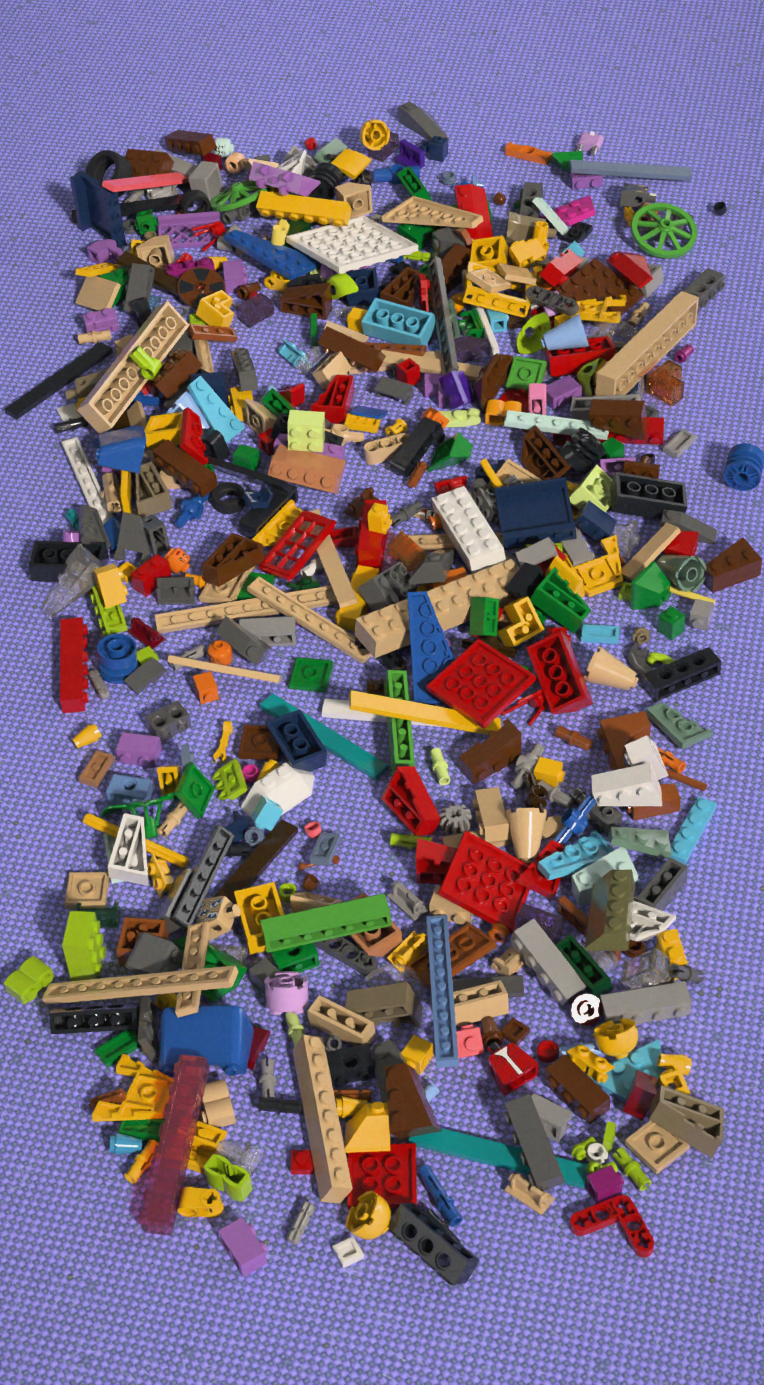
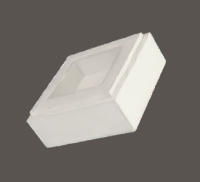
M354 1236L332 1246L343 1268L364 1259V1254Z

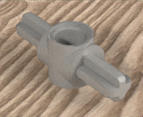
M541 743L534 744L529 753L519 756L515 766L517 774L511 782V786L514 789L518 790L523 787L526 774H534L537 762L544 751Z

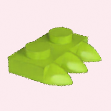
M235 758L219 768L212 777V780H220L215 787V790H223L218 797L219 800L231 799L233 801L248 791L240 763Z

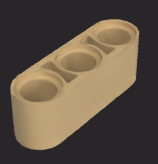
M401 433L367 442L364 445L365 462L369 465H375L393 460L410 434Z

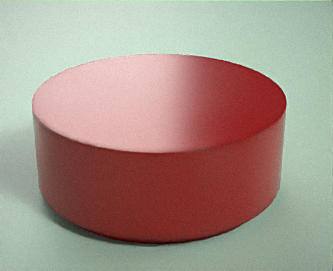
M544 1040L538 1044L537 1057L539 1060L551 1063L558 1058L559 1047L555 1042Z

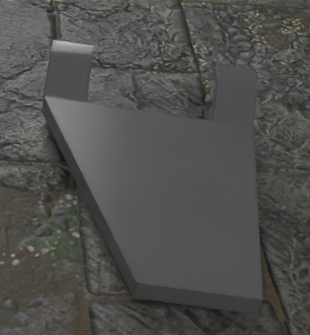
M123 512L118 545L114 554L115 560L121 561L125 559V549L143 553L140 565L151 558L150 548L140 515Z

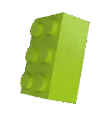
M70 911L62 948L71 981L98 979V976L102 975L103 967L101 962L106 957V946H103L100 921H97L95 912Z

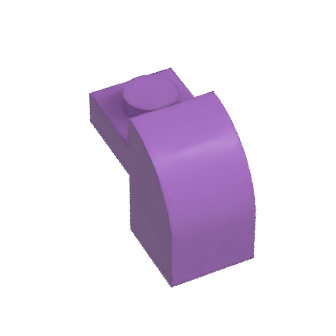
M111 239L99 240L87 247L89 260L96 264L105 263L108 260L117 264V260L123 254V250L117 247L116 241Z
M425 374V398L438 397L439 408H446L447 399L438 379L443 374Z

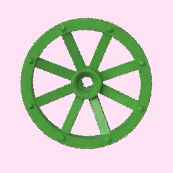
M252 180L234 183L210 201L211 210L214 212L232 211V209L254 202V200L259 198L260 191L268 192L271 186L260 189L257 187L256 182ZM247 191H256V192H254L253 194L250 195ZM242 196L245 197L243 199L236 201V198H240ZM231 197L230 202L224 204Z
M652 203L636 212L631 223V234L636 244L646 253L659 258L671 259L681 257L693 248L697 238V227L692 217L683 209L667 203ZM654 211H666L665 218L662 219ZM671 213L679 216L681 220L671 221ZM648 214L657 222L639 221V219L643 215ZM687 224L690 230V234L676 228L675 226ZM637 226L654 227L655 229L641 237ZM673 233L690 241L681 248ZM659 234L660 240L657 248L645 242ZM665 237L670 238L676 250H662Z

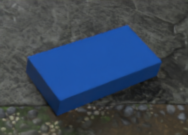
M112 516L103 526L112 545L110 548L115 552L118 545L120 525L117 519Z

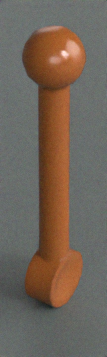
M334 855L331 863L338 864L340 857ZM299 863L298 868L303 871L308 867L317 865Z

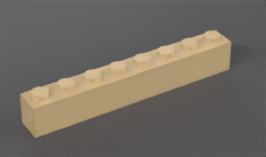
M303 1035L292 1051L320 1202L341 1204L353 1188L323 1037Z

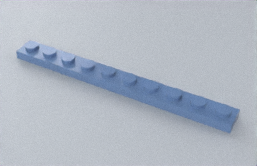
M447 915L426 916L436 1067L459 1066Z

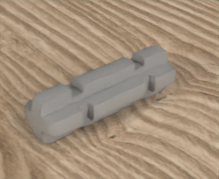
M98 670L89 671V678L95 690L99 693L100 699L109 698V690L102 677L99 676Z
M307 1201L302 1203L301 1211L298 1212L291 1227L293 1229L287 1235V1241L291 1244H299L302 1238L301 1235H303L309 1223V1217L312 1216L315 1210L314 1204Z

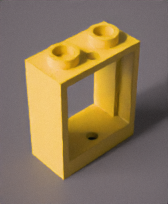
M183 412L150 417L144 430L148 449L157 448L167 439L175 445H180Z

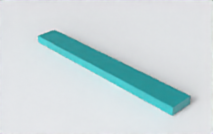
M274 693L260 703V709L275 718L299 710ZM302 711L327 751L375 781L389 769L387 763Z
M441 1128L442 1131L409 1138V1143H416L417 1147L523 1174L531 1172L529 1164L524 1166L519 1153L523 1152V1149L443 1128ZM556 1157L565 1180L563 1184L585 1189L587 1175H589L586 1169L587 1164Z

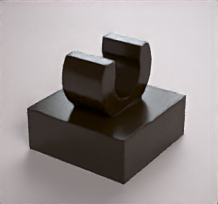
M370 678L367 681V693L385 697V680L380 678L378 681H373Z

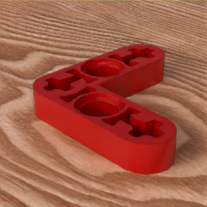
M618 1195L578 1211L570 1218V1229L577 1236H585L618 1222L637 1256L648 1257L654 1251V1239L633 1201L626 1195ZM619 1204L626 1206L627 1216H625V1212L621 1207L618 1208ZM598 1211H604L608 1214V1217L600 1220L596 1218L595 1214ZM577 1221L584 1223V1227H581L579 1224L577 1225ZM633 1221L638 1223L640 1227L637 1230H630L626 1226L627 1223ZM640 1235H641V1240H642V1242H643L644 1244H648L647 1248H644L643 1246H639V1244H640L639 1236H640Z

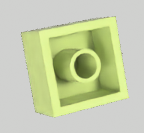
M290 410L288 418V450L323 452L325 412Z

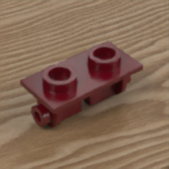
M134 617L131 619L132 628L128 630V633L146 646L154 649L166 640L158 631L153 630L142 622L140 618Z

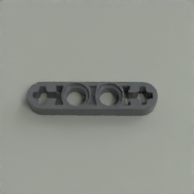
M531 286L526 290L528 300L537 305L568 316H573L579 311L576 300L538 286ZM546 296H550L548 300L543 301ZM562 301L561 304L555 305L556 302Z
M343 937L313 943L315 947L362 975L370 976L377 971L376 957L367 955L360 947ZM333 942L340 944L338 948L329 947ZM349 952L357 954L354 958H347L345 955Z

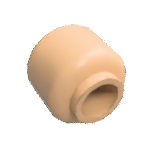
M238 152L230 154L225 160L226 170L231 174H238L244 170L245 166L242 163V159H246L244 155Z

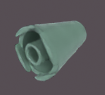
M663 555L657 562L658 567L666 578L684 592L696 591L705 580L704 570L706 571V565L697 556Z

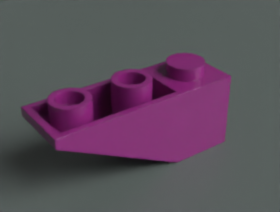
M207 257L201 258L198 261L187 260L184 263H170L165 266L167 274L179 278L187 270L196 267H205L215 271L212 258L209 259Z

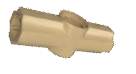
M113 472L105 473L102 476L104 490L100 495L106 502L107 510L110 513H119L122 510L121 486L118 484L117 475Z

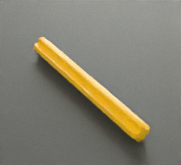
M90 813L86 814L83 819L85 825L117 838L119 826ZM145 839L147 853L155 854L156 857L162 858L182 869L188 866V857Z

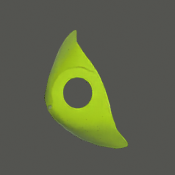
M336 273L329 277L326 282L331 283L336 289V294L332 295V300L358 291V286L346 273Z
M546 313L533 316L522 327L516 343L519 353L531 354L543 348L541 338H544V333L551 330L550 319ZM528 327H532L534 330L531 337L525 336V330Z
M602 358L587 363L577 373L579 384L582 386V392L587 396H592L590 379L597 366L604 360Z

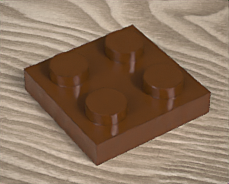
M244 725L239 759H271L278 761L280 747L266 725Z

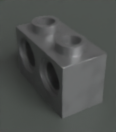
M178 700L144 717L147 731L151 736L160 737L161 742L191 727L190 715Z

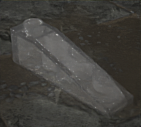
M78 544L65 562L67 567L64 573L59 574L56 588L51 589L41 608L48 619H52L92 589L93 586L97 585L93 569L103 567L104 565L81 544Z

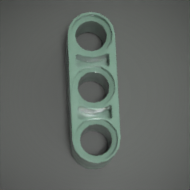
M335 138L317 152L314 160L318 163H331L333 160H327V154H340L344 149H348V147L338 138Z

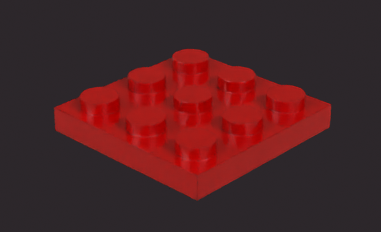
M416 1143L390 1144V1151L348 1153V1168L353 1188L347 1197L348 1210L352 1206L356 1208L360 1203L357 1199L367 1191H374L383 1197L390 1209H398L402 1203L413 1202L417 1205Z

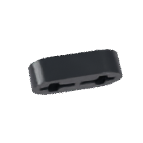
M395 650L379 656V662L385 669L407 671L406 661Z

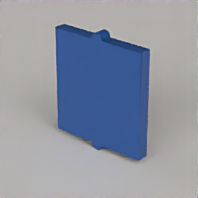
M359 406L354 408L351 414L381 419L388 414V411Z

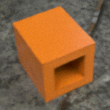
M211 671L193 676L195 691L201 704L219 700L218 688Z

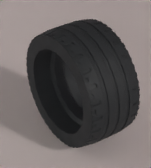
M103 150L96 153L89 161L85 172L103 183L106 170L112 164H115V170L111 180L131 178L133 175L130 162L125 157L111 150ZM126 191L118 192V197L123 195Z

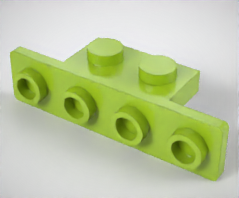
M93 586V594H90L92 604H96L94 606L96 617L100 616L98 619L100 629L105 630L102 631L103 638L111 634L127 631V624L120 604L105 608L101 604L96 586Z

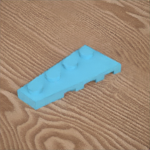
M201 376L187 386L196 405L200 406L204 419L208 420L211 429L221 432L226 444L245 428Z
M595 830L591 832L589 837L586 838L584 836L580 838L578 843L573 846L571 844L566 846L564 851L555 852L539 861L538 869L548 881L579 872L611 853L614 849Z

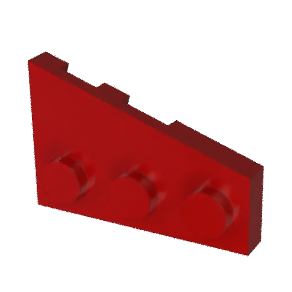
M187 407L183 410L180 447L198 462L206 465L209 462L208 457L204 456L206 446L201 440L203 430L200 416Z

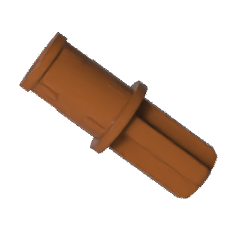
M561 725L556 729L555 736L569 742V745H576L587 751L592 747L593 741L580 735L578 731L573 732Z

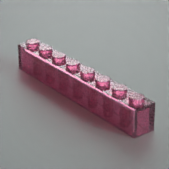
M180 1055L179 1061L174 1065L175 1078L174 1082L169 1086V1104L166 1103L164 1108L165 1121L159 1129L160 1142L154 1150L155 1163L154 1167H151L149 1171V1188H146L144 1192L145 1206L144 1210H141L139 1214V1224L145 1233L172 1236L210 1069L206 1057Z

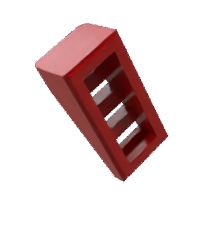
M357 526L332 530L330 536L335 547L355 548V544H359L357 543V532L360 531Z

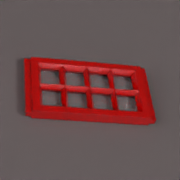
M306 510L301 512L264 557V561L259 564L258 569L287 581L292 580L335 528L336 521Z

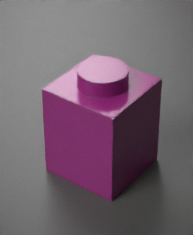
M612 1165L587 1175L586 1188L596 1204L622 1195L624 1180L619 1172H615Z

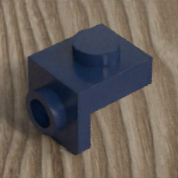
M262 484L260 492L244 491L242 498L249 508H268L273 498V492L267 484Z
M238 811L233 812L234 822L224 827L235 835L232 844L244 838V834L249 826L247 818L244 815L241 816Z

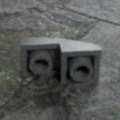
M153 658L137 668L124 682L139 695L150 682L155 683L167 670Z

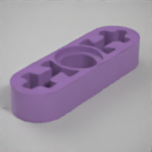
M63 530V542H79V530Z

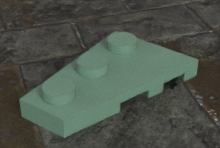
M663 702L646 708L647 716L681 750L712 737V730L699 727L698 722L693 719L689 721L683 718L680 712Z

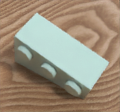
M619 847L572 875V892L578 906L591 903L593 884L610 870H632L635 891H638V874L626 848Z

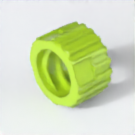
M292 883L282 884L279 888V898L284 903H290L291 895L297 893L296 886ZM287 891L292 892L291 894H284Z

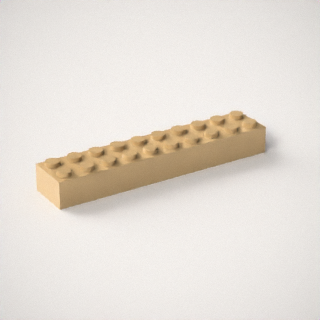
M683 291L674 296L644 328L640 329L638 334L633 336L610 361L606 362L603 368L597 371L595 376V396L626 395L696 325L699 297Z
M168 301L154 309L78 407L77 411L99 434L108 431L115 425L148 381V379L142 376L141 368L132 360L129 353L139 345L150 357H154L162 362L189 327V324Z
M513 559L504 561L427 591L442 630L445 631L470 621L471 597L497 598L501 608L512 602L513 600L510 597L513 594L505 592L504 588L520 569ZM407 599L356 618L355 636L374 658L410 645Z

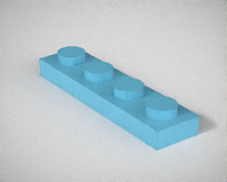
M697 797L670 846L671 855L669 858L684 865L687 863L717 808L716 802Z

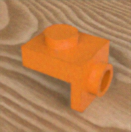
M432 407L427 409L422 415V418L427 417L441 423L443 429L449 423L445 416Z

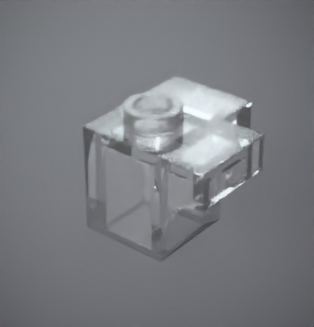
M595 321L596 325L589 328L588 338L609 336L610 340L613 341L615 333L614 323Z
M632 519L628 524L617 523L612 533V536H617L618 549L623 553V557L629 559L635 546H638L640 542L638 521Z

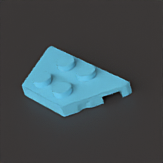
M659 1039L629 1053L624 1058L610 1062L615 1068L606 1073L608 1080L605 1083H598L593 1078L591 1079L601 1086L604 1092L615 1095L617 1099L625 1103L637 1070L655 1078H659L660 1074L664 1072L663 1067L657 1066V1059L661 1053Z

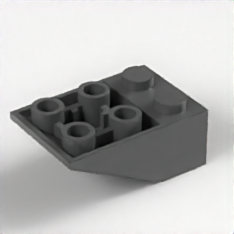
M400 561L359 586L358 590L371 611L374 612L407 599V592H417V585L409 584L410 575Z

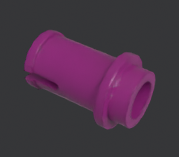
M686 344L681 350L676 351L675 360L679 363L685 362L687 357L694 352L693 346Z

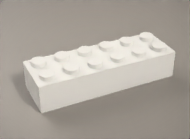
M465 486L431 498L434 514L437 513L439 515L443 529L471 574L506 561L504 547Z

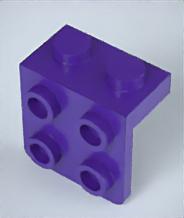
M451 371L438 378L451 410L475 401L463 371Z

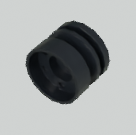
M328 162L319 163L309 176V178L321 182L311 193L328 200L334 199L336 195L335 187L342 185L344 181L341 170Z
M580 427L576 431L577 434L571 436L573 442L566 441L559 449V453L572 468L585 475L594 466L592 460L598 462L600 456H603L606 450L593 434Z

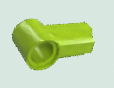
M139 345L129 353L132 360L141 368L142 376L148 380L154 379L162 367L161 362L154 357H150Z

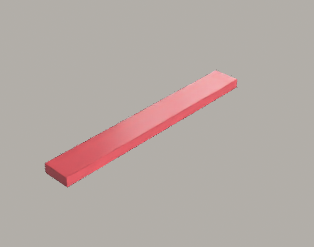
M175 172L105 180L102 186L112 192L186 184L189 177Z

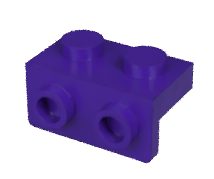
M405 139L399 141L400 154L394 157V161L404 167L419 166V169L425 166L424 150Z

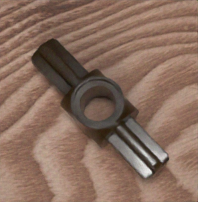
M485 636L484 639H480L506 657L515 658L517 649L500 645L496 637ZM463 639L461 648H469L476 640Z
M533 773L526 774L524 779L527 788L525 789L526 797L523 803L526 808H539V812L542 813L543 809L547 806L546 798L548 791L537 783Z

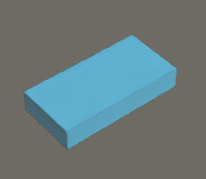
M582 624L581 642L618 644L620 626Z

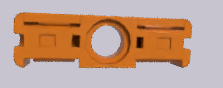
M512 142L505 146V155L544 165H547L551 158V151L538 150L536 147L521 146Z

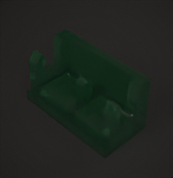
M114 902L113 908L88 909L81 907L82 903H77L76 911L95 912L97 921H100V928H119L121 908L118 906L119 902Z

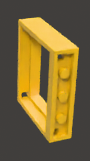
M468 262L464 275V303L526 318L530 307L526 290L531 287L530 284L509 281L511 283L510 289L523 292V299L497 292L489 293L485 289L472 286V281L466 278L467 273L488 268L502 278L503 276L497 268Z

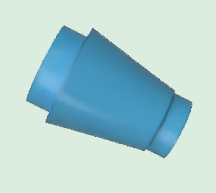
M117 1133V1135L111 1134L109 1153L121 1155L141 1152L142 1139Z

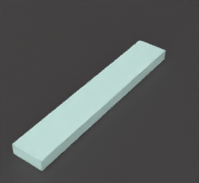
M507 410L504 421L505 427L531 430L536 425L543 432L566 435L577 434L576 431L581 427L589 431L597 439L607 440L609 431L591 427L590 421Z

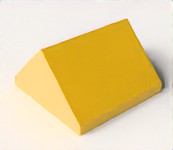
M556 556L546 571L545 577L556 567L559 576L563 580H567L568 586L574 594L578 593L581 598L585 596L583 579Z

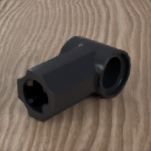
M146 297L137 298L132 302L138 317L137 325L139 329L152 313Z

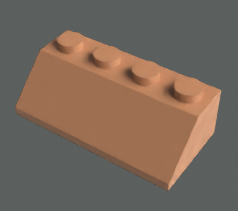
M279 444L271 459L268 475L288 483L338 495L346 460L309 451L288 450V446Z

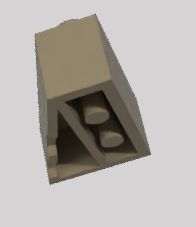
M152 461L142 464L140 472L136 473L138 515L143 518L147 515H154L172 509L170 493Z
M408 982L347 991L345 1008L374 1022V1026H380V1022L393 1023V1026L400 1027L401 1023L414 1024V1027L421 1028L423 1006Z
M660 1086L650 1104L649 1119L712 1159L723 1141L724 1108L665 1086Z

